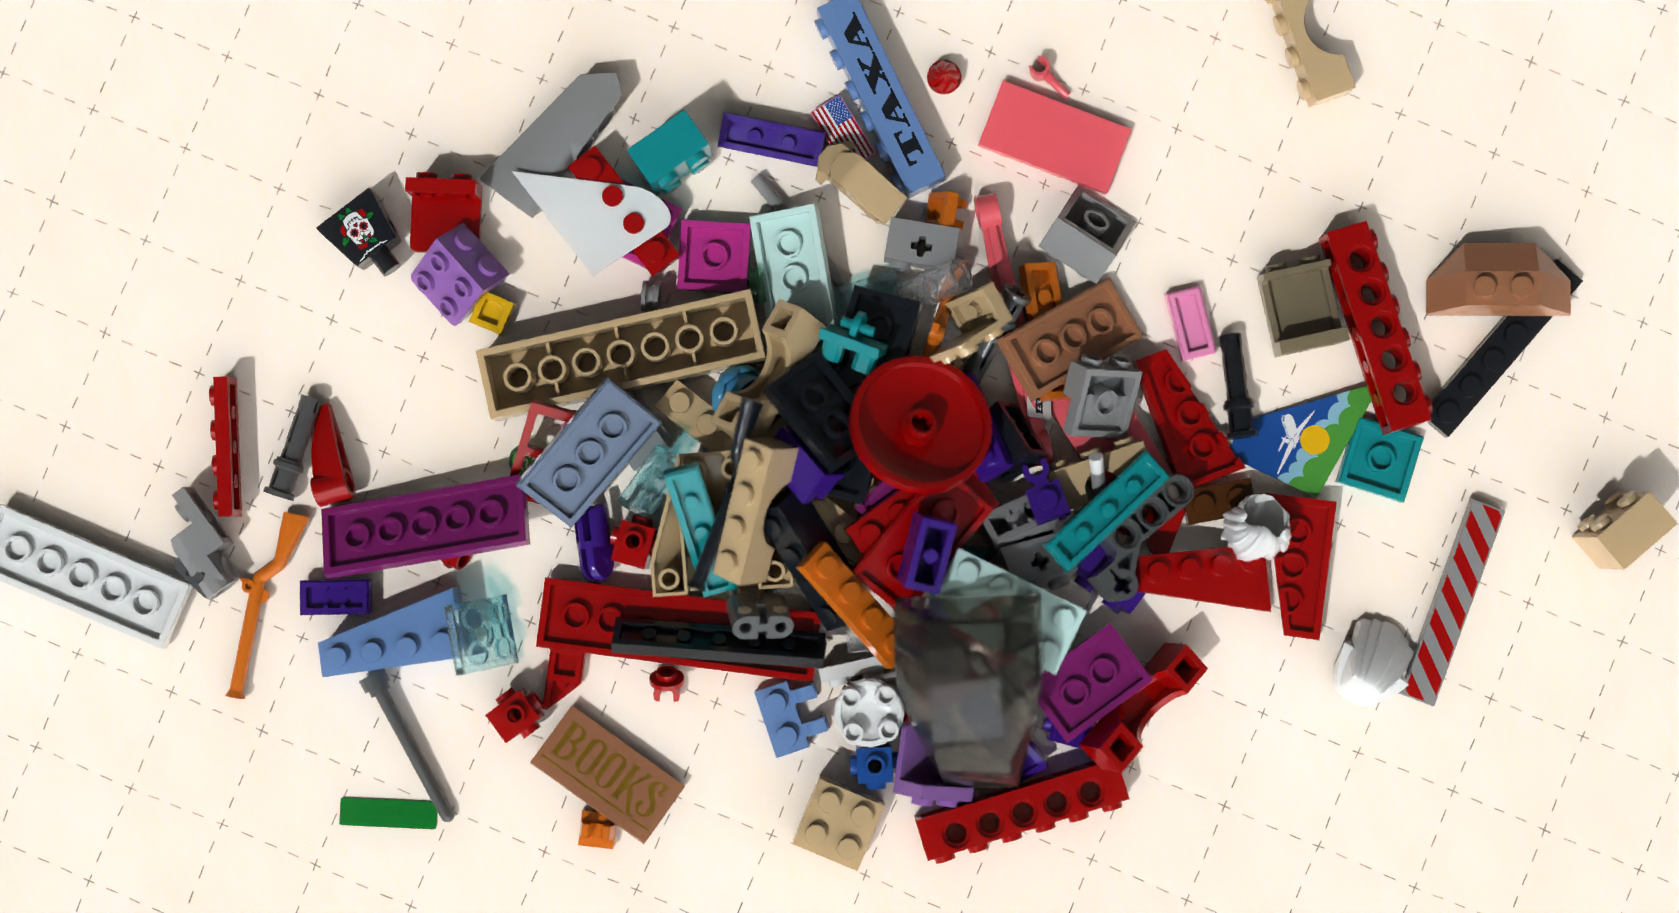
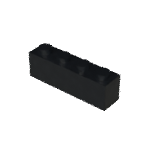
M791 489L777 493L767 509L763 530L768 535L825 629L830 631L847 626L797 569V566L819 542H826L849 569L852 566L812 501L803 504Z

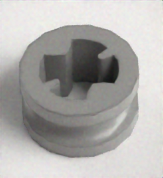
M643 280L641 311L646 312L648 308L653 310L660 309L661 282L656 281L654 285H650L648 281Z

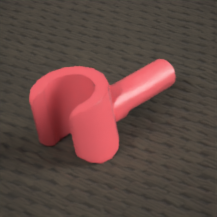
M1038 56V61L1045 67V70L1037 72L1029 65L1030 76L1035 81H1045L1047 84H1050L1066 99L1070 92L1050 72L1048 59L1044 56Z

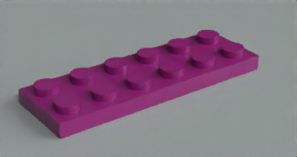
M522 474L321 509L324 576L331 579L531 545L527 494L516 486V482Z

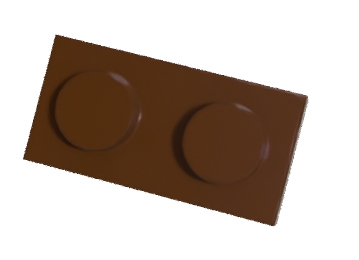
M1251 478L1195 488L1192 500L1184 507L1187 525L1224 519L1223 514L1226 511L1237 507L1246 496L1254 495Z

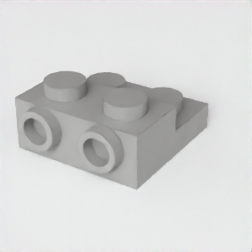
M1083 354L1081 361L1071 360L1063 394L1071 398L1063 432L1069 436L1125 438L1143 372L1130 366V360L1118 356H1110L1109 362H1103L1102 358L1089 354Z

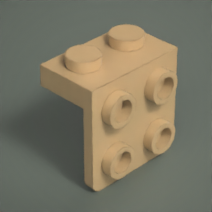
M993 282L957 296L945 303L962 334L927 357H930L933 362L941 360L944 364H947L958 357L961 359L979 349L977 344L982 341L988 342L1004 333L1002 326L1013 320L1004 303L1003 296L996 289Z

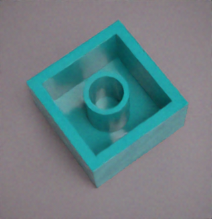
M685 110L627 149L633 163L656 195L662 192L665 195L673 192L682 184L680 179L690 172L693 175L700 173L710 165L708 160L713 157L709 143Z

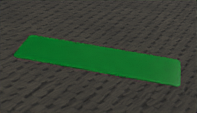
M343 797L340 801L339 824L346 826L434 830L437 825V810L432 801Z

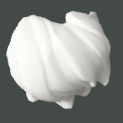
M1266 494L1246 496L1237 507L1223 514L1225 520L1221 540L1228 541V547L1233 549L1239 560L1249 562L1259 558L1271 560L1279 551L1285 552L1290 544V538L1292 537L1290 533V515L1273 496Z

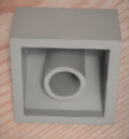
M1078 184L1038 247L1046 251L1052 258L1060 260L1074 269L1081 277L1097 284L1118 254L1136 221Z

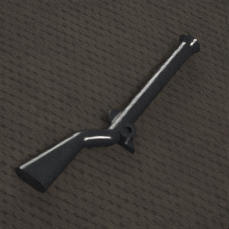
M745 397L741 399L730 451L733 474L725 485L723 500L693 577L686 583V585L706 592L705 582L719 549L745 438L751 437L763 404Z

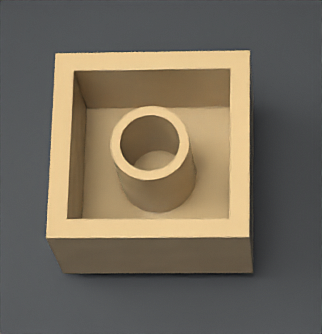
M1619 491L1604 502L1606 508L1597 516L1592 514L1580 522L1577 526L1580 530L1572 538L1599 569L1625 570L1678 523L1650 491L1623 493Z
M819 774L793 837L792 844L858 871L884 809V800Z

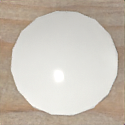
M864 678L853 681L841 691L835 702L834 718L837 729L843 735L846 742L857 746L875 747L893 741L899 734V729L903 724L904 707L900 695L891 685L880 679Z

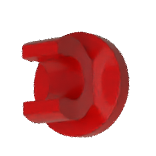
M662 666L652 672L649 676V683L654 688V700L660 702L661 692L671 691L673 693V702H678L681 687L684 684V674L672 666Z

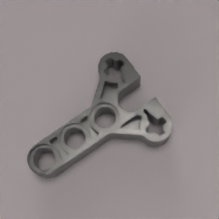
M1174 475L1167 479L1098 544L1106 552V561L1087 580L1105 601L1111 603L1125 601L1136 594L1138 580L1135 576L1140 545L1192 500L1194 486L1187 477ZM1170 484L1177 487L1179 491L1177 501L1172 500L1168 494ZM1144 505L1148 506L1153 512L1154 517L1151 523L1145 521L1142 516ZM1077 513L1059 519L1054 526V534ZM1118 527L1123 528L1127 533L1128 540L1125 545L1120 544L1116 539L1115 533ZM1119 579L1122 582L1119 586L1120 591L1115 592L1113 589L1117 584L1115 580Z

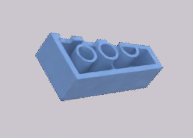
M454 587L318 642L322 678L469 656L461 588Z

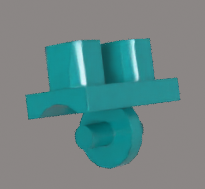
M859 311L854 319L846 316L842 317L840 326L850 330L830 324L827 329L822 327L818 336L819 339L824 340L821 352L824 359L839 363L842 362L845 349L852 350L856 354L851 368L863 374H870L874 370L878 359L887 354L889 345L862 335L874 337L877 329L867 324L868 314Z

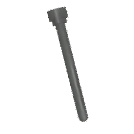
M381 669L362 679L359 683L365 694L369 692L371 698L375 697L440 818L444 822H451L455 816L454 811L388 692V689H390L388 684L390 678L385 669Z

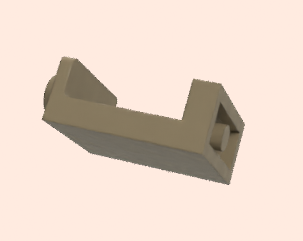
M1320 255L1300 259L1299 266L1287 268L1286 262L1265 267L1266 273L1257 277L1275 358L1336 345L1350 340L1347 326H1341L1329 273V267L1332 266L1331 259L1321 261Z

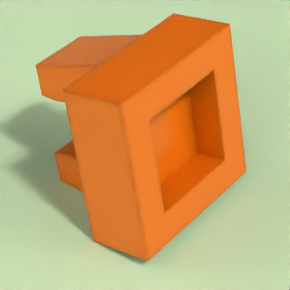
M951 191L929 193L924 222L963 229L964 222L956 220L957 209H966L967 201L959 198L958 193Z
M583 809L578 845L613 849L617 825L596 810Z

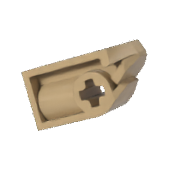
M846 141L827 146L818 156L815 181L822 185L827 179L875 223L885 225L907 200V197L860 155L851 153L855 146L853 142Z

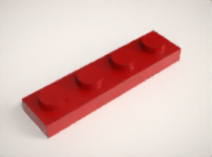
M596 146L592 147L568 166L577 179L625 185ZM611 185L603 190L602 200L607 206L615 207L622 202L623 193L619 187ZM637 213L628 214L623 221L624 229L630 234L641 232L644 228L643 218ZM662 231L632 250L653 278L681 257Z
M228 376L213 377V385L209 388V401L211 406H214L215 420H212L210 424V434L212 440L216 442V455L212 456L211 461L212 472L214 475H217V489L213 492V506L215 510H218V517L242 516L237 379Z

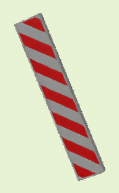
M1469 499L1415 646L1413 657L1404 676L1409 685L1398 694L1430 706H1435L1503 520L1504 510L1475 499Z

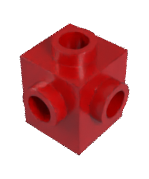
M633 514L632 520L622 519L620 525L615 524L610 538V544L614 545L610 560L643 570L649 569L659 528L652 526L653 520ZM635 535H637L640 540L638 546L634 544Z
M511 687L495 699L498 706L485 715L504 742L508 743L519 734L525 739L541 727L537 721L545 716L541 710L544 704L533 690L528 692L524 687L515 692L513 687ZM515 708L520 710L521 718L516 716Z

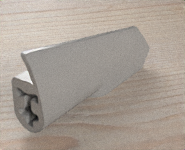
M617 73L580 74L481 175L480 180L533 219L540 207L512 171L563 177L569 169L568 166L591 148L613 117L615 112L614 106L623 95Z

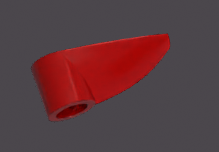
M326 403L321 406L316 420L311 449L313 478L310 480L313 497L320 507L353 498L356 495V488L339 427L331 404Z

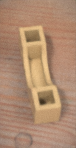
M1265 0L1267 4L1271 3L1275 13L1273 17L1274 28L1279 36L1283 35L1287 46L1285 49L1286 61L1290 68H1295L1299 79L1296 82L1298 94L1303 101H1307L1309 108L1348 95L1356 88L1345 56L1325 52L1310 40L1305 29L1304 15L1306 7L1311 0Z
M779 299L762 328L767 342V357L760 375L750 386L743 390L727 391L710 422L731 437H734L741 399L745 397L763 404L750 438L765 437L778 414V410L765 396L763 390L767 385L812 354L819 341L820 329L822 327L826 328V326L804 308Z
M774 437L745 438L713 574L739 586L766 582L774 549L765 541L763 533L764 519L774 496L782 487L791 482L798 447Z

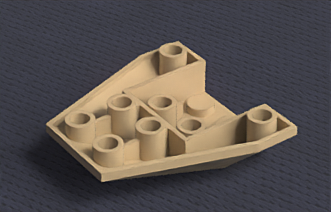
M731 450L677 454L674 467L696 461L699 462L715 515H717L725 494V485L733 474ZM669 490L650 561L653 597L688 595L689 591H698L686 585L692 579L695 569ZM763 530L765 541L774 549L767 580L763 583L737 586L739 588L758 586V589L794 587L791 572Z

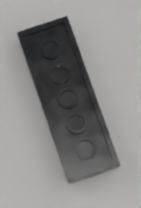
M854 285L846 317L854 319L859 311L867 313V324L877 329L874 337L862 335L889 345L887 354L878 359L874 370L891 360L908 357L923 307L922 302ZM845 349L842 362H832L831 367L853 394L856 395L860 385L869 374H863L851 368L856 352ZM856 455L840 467L845 476L836 483L827 496L865 506L874 474Z

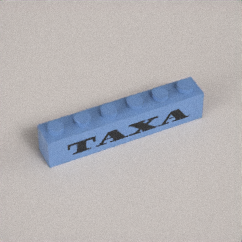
M832 0L817 7L818 19L814 21L821 39L828 38L833 50L829 52L836 69L840 70L843 68L848 78L844 85L851 100L855 101L858 99L863 109V112L859 113L862 123L867 132L874 131L879 141L874 144L881 161L883 163L888 161L894 172L889 175L892 184L899 191L904 192L908 200L943 183L946 175L860 0Z

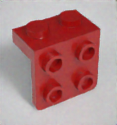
M417 172L416 177H406L405 191L412 196L411 250L416 253H426L436 238L462 223L480 240L483 186L476 180H472V175L453 173L451 174V179L437 178L436 173Z

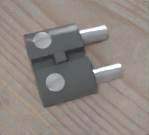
M739 587L729 591L730 598L727 600L726 610L736 637L740 639H758V632L764 631L766 639L784 638L793 631L794 624L787 602L781 594L776 593L774 588L764 589L761 599H756V601L753 593L742 594Z

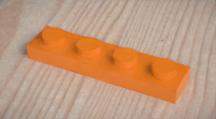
M1055 262L1026 263L1018 267L1022 290L1032 298L1030 304L1025 305L1027 322L1062 304ZM1065 383L1040 397L1041 402L1070 400V397L1063 394Z
M819 542L797 566V569L886 669H893L914 645L912 640L826 542Z

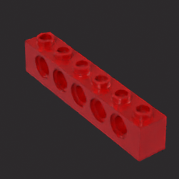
M1367 221L1327 232L1319 239L1325 260L1331 259L1332 261L1329 273L1382 435L1404 430L1432 420L1430 415L1433 412L1432 403L1429 396L1423 393L1419 381L1422 379L1421 369L1417 361L1412 360L1408 348L1411 346L1410 336L1407 329L1401 326L1398 317L1400 313L1399 302L1396 296L1390 293L1387 284L1389 272L1386 264L1383 261L1380 262L1376 250L1378 248V239L1375 231L1369 229ZM1351 254L1357 255L1362 259L1363 269H1356L1351 265ZM1361 287H1367L1373 292V302H1367L1362 298L1360 293ZM1372 320H1378L1384 325L1385 332L1383 336L1377 335L1372 330ZM1384 352L1390 353L1394 357V369L1384 365L1382 361ZM1395 385L1401 386L1405 390L1406 399L1404 402H1400L1394 397L1393 388Z
M1094 761L974 797L972 802H958L956 808L941 807L915 815L914 818L927 861L935 859V863L939 864L955 859V853L968 849L969 853L988 849V843L999 839H1002V843L1016 841L1023 837L1022 832L1035 829L1036 833L1051 830L1056 827L1055 822L1067 818L1070 823L1084 820L1089 817L1088 812L1102 808L1103 812L1123 807L1122 801L1129 800L1130 798L1122 773L1100 769ZM1086 782H1095L1097 784V793L1091 799H1083L1080 795V789ZM1060 792L1064 795V803L1060 808L1050 809L1047 807L1046 801L1051 793ZM1021 802L1031 805L1030 815L1023 820L1013 817L1014 807ZM985 813H994L998 816V823L993 829L985 830L979 826V820ZM959 823L965 827L964 835L960 839L951 840L946 836V829L950 824Z

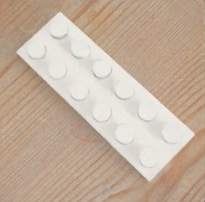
M0 504L1 582L160 649L167 648L193 586L189 582L7 505Z

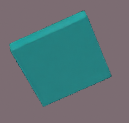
M1363 417L1359 418L1357 427L1346 445L1335 482L1404 503L1424 436L1405 430L1382 435L1378 422Z

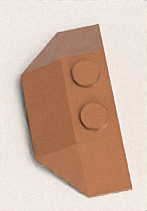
M1463 243L1426 280V316L1571 315L1570 279L1536 243Z

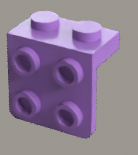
M462 223L436 238L411 273V280L437 308L440 314L451 325L457 326L465 319L480 297L503 283L510 273L471 230Z
M908 722L903 724L893 793L912 797L911 803L921 806H932L933 800H936V805L954 808L957 807L958 802H972L974 788L949 782L956 736L954 727Z

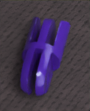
M598 504L590 506L574 524L580 568L583 575L592 581L605 580L610 577L614 568V561L610 560L613 551L612 544H610L611 533L608 510L606 505Z

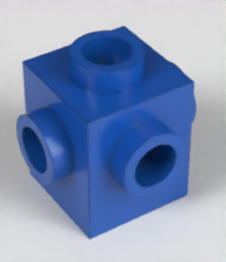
M891 743L875 747L856 745V754H849L850 775H857L858 784H865V789L886 788V783L893 782L898 752H892ZM873 759H877L881 762L882 766L879 771H871L868 768V763Z

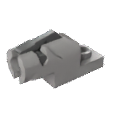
M182 487L172 494L177 502L175 509L186 522L191 521L192 524L171 539L173 550L178 556L174 568L204 598L215 599L239 581L226 555H220L221 552L234 542L193 487Z

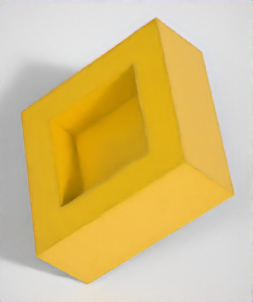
M487 292L477 301L468 322L503 336L516 304Z

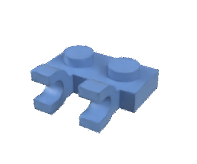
M786 680L754 692L776 758L809 748L808 736L826 732L830 728L826 714L802 722L796 705L797 703L817 698L819 693L815 682L791 690L789 681Z

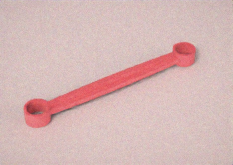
M995 193L974 197V206L978 225L983 233L990 280L1002 295L1001 289L1004 284L1016 286L1001 228L1002 218L998 199ZM1022 311L1016 320L1018 323L1016 329L1023 326L1022 320L1024 317ZM1009 365L1019 408L1048 452L1049 456L1045 460L1048 464L1053 463L1051 442L1048 432L1044 427L1043 418L1029 417L1027 415V394ZM1032 401L1031 403L1036 409L1035 402ZM1041 462L1033 467L1041 466Z

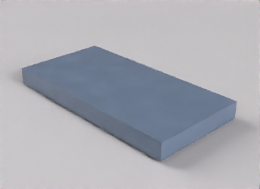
M607 376L518 479L516 486L572 528L660 426L662 420Z

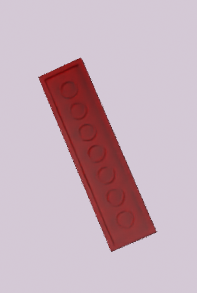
M545 577L536 647L813 682L815 669L809 667L612 653L611 642L616 617L731 626L726 610L727 600L690 595L653 597V591ZM789 608L794 624L793 630L819 632L821 621L814 611Z

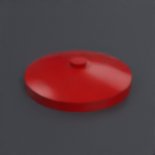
M908 356L882 364L864 379L851 405L849 429L855 451L864 465L877 478L905 492L935 494L959 486L978 469L990 446L992 421L984 396L976 384L962 371L948 363L944 364L941 360L934 362L930 357Z

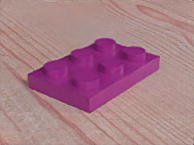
M1109 622L1065 655L1056 675L1044 670L1027 682L1025 687L1068 743L1153 681V679Z

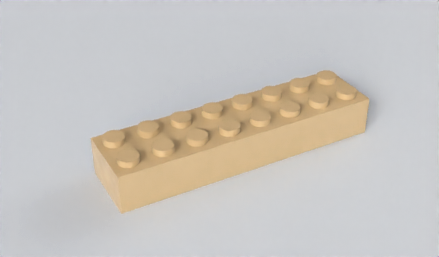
M750 289L475 350L490 419L495 421L528 415L532 399L559 407L585 402L607 376L625 391H635L675 382L676 380L680 381L724 371L735 365H751L766 361V354Z

